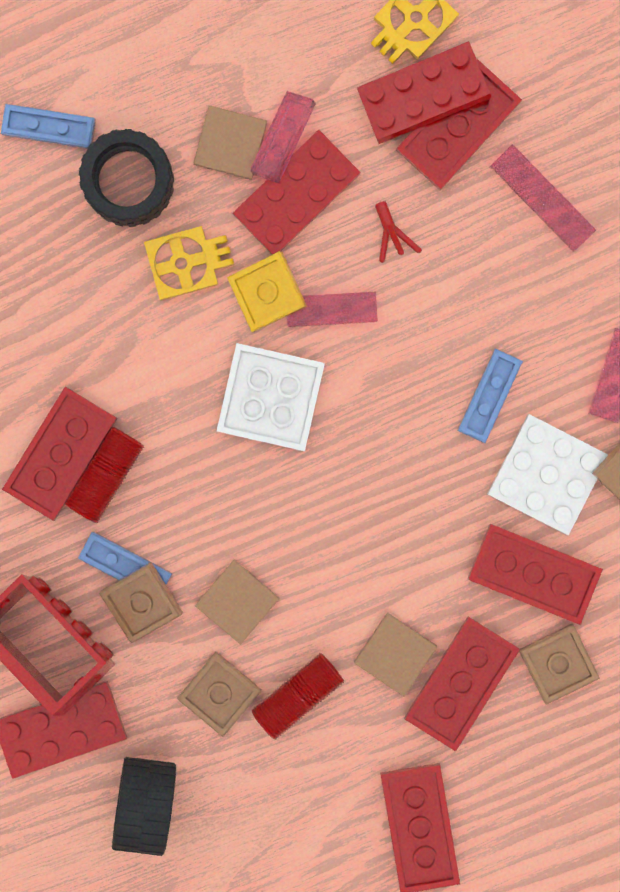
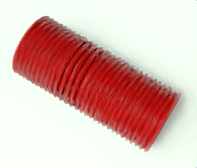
M111 427L112 430L108 432L107 437L103 440L100 448H98V453H95L96 456H93L94 459L89 463L88 468H86L83 476L79 479L80 481H78L75 489L71 492L72 494H70L67 502H65V505L71 510L94 523H98L109 502L113 499L112 497H114L117 489L121 486L120 484L128 475L127 473L130 472L129 469H132L131 466H133L138 456H140L139 453L143 450L142 448H144L143 444L115 427Z
M319 653L310 663L307 662L305 667L303 666V668L298 670V673L290 677V680L284 682L280 688H277L273 694H270L266 700L264 699L259 705L254 707L252 714L266 733L274 740H277L281 734H284L288 728H291L295 722H298L302 716H305L309 710H312L313 706L316 707V704L322 702L339 685H342L344 679L322 653Z

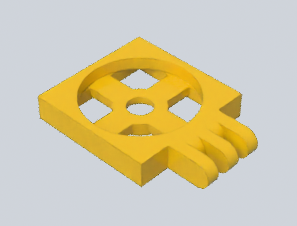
M389 0L374 16V20L383 30L374 38L371 45L376 48L385 40L387 43L380 50V53L385 56L393 48L395 52L388 59L392 64L406 50L418 60L457 19L459 13L445 0H423L420 5H412L408 0ZM436 5L442 10V24L439 28L428 20V13ZM394 6L404 14V22L396 30L393 28L390 17L391 9ZM413 12H419L422 15V20L415 23L411 20L410 15ZM412 30H421L429 39L416 42L405 38Z
M199 226L145 241L144 245L160 301L218 285L215 270L234 265L233 258L223 261L220 259V256L231 253L230 247L217 248V245L228 242L227 236L223 235L206 240L203 228ZM189 238L194 240L202 247L203 251L191 255L185 253L181 239ZM169 243L173 256L170 258V261L157 264L156 255L163 244ZM177 259H186L187 266L185 269H178L176 267ZM206 264L207 268L203 278L193 285L190 274L193 267ZM170 273L178 275L182 288L175 289L167 286L161 281L160 276Z

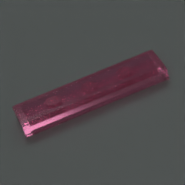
M513 144L491 164L490 167L573 252L596 231L581 213Z

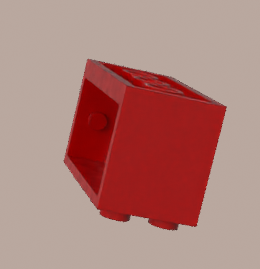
M21 574L0 595V619L30 591L97 662L84 677H80L74 683V687L66 695L62 696L0 631V661L52 716H61L70 710L115 665L111 659L114 654L102 642L98 643L92 640L90 636L93 632L84 622L72 619L70 614L73 611L64 601L51 597L49 592L52 589L43 579L37 578L34 575L29 577Z

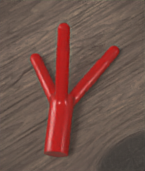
M386 201L377 203L375 208L383 226L379 261L381 263L385 262L389 235L399 255H403L404 250L398 237L415 252L421 253L422 249L394 224Z

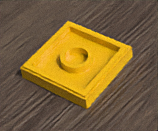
M281 251L227 277L251 332L258 331L307 307Z

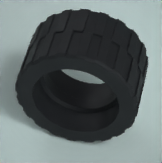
M116 129L105 135L102 134L95 142L88 146V150L81 159L79 183L81 190L84 192L85 199L97 214L101 215L106 221L113 222L115 225L122 227L123 225L129 227H137L140 224L144 225L161 215V212L164 208H167L170 203V197L173 195L174 174L163 148H160L157 141L140 131ZM125 151H134L144 155L152 163L156 175L155 186L151 194L139 204L128 207L119 206L110 202L103 195L99 185V174L103 165L112 156Z
M132 757L124 758L113 830V850L157 856L164 855L174 799L175 763Z

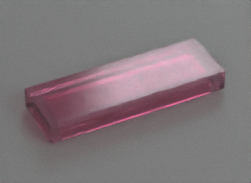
M289 91L286 92L251 166L250 171L253 175L276 183L280 182L316 105L313 99Z
M376 291L303 296L307 307L287 316L288 328L378 322Z
M619 328L614 330L588 412L589 415L618 423L620 419Z

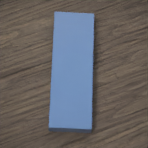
M5 104L1 134L3 136L88 149L93 140L96 119Z
M494 349L457 431L486 443L520 369L522 360Z
M91 532L78 559L118 580L150 563V561L95 532ZM152 563L167 585L172 573Z

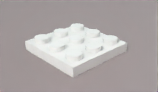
M236 343L217 432L305 451L325 363Z
M528 414L487 495L569 536L597 481V478L592 473L608 454Z

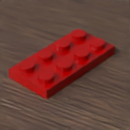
M469 41L357 87L378 144L492 98Z
M478 59V64L492 98L413 130L396 148L400 155L439 190L450 181L522 101L517 94Z
M318 130L233 212V215L273 255L282 251L361 172Z
M64 387L2 490L52 521H55L118 418L68 387Z
M489 524L468 580L581 625L603 569Z
M468 616L404 719L452 750L457 751L520 649Z
M108 681L94 685L64 715L52 716L40 704L0 718V745L12 779L127 739Z
M440 763L380 773L400 892H418L459 885L460 879Z

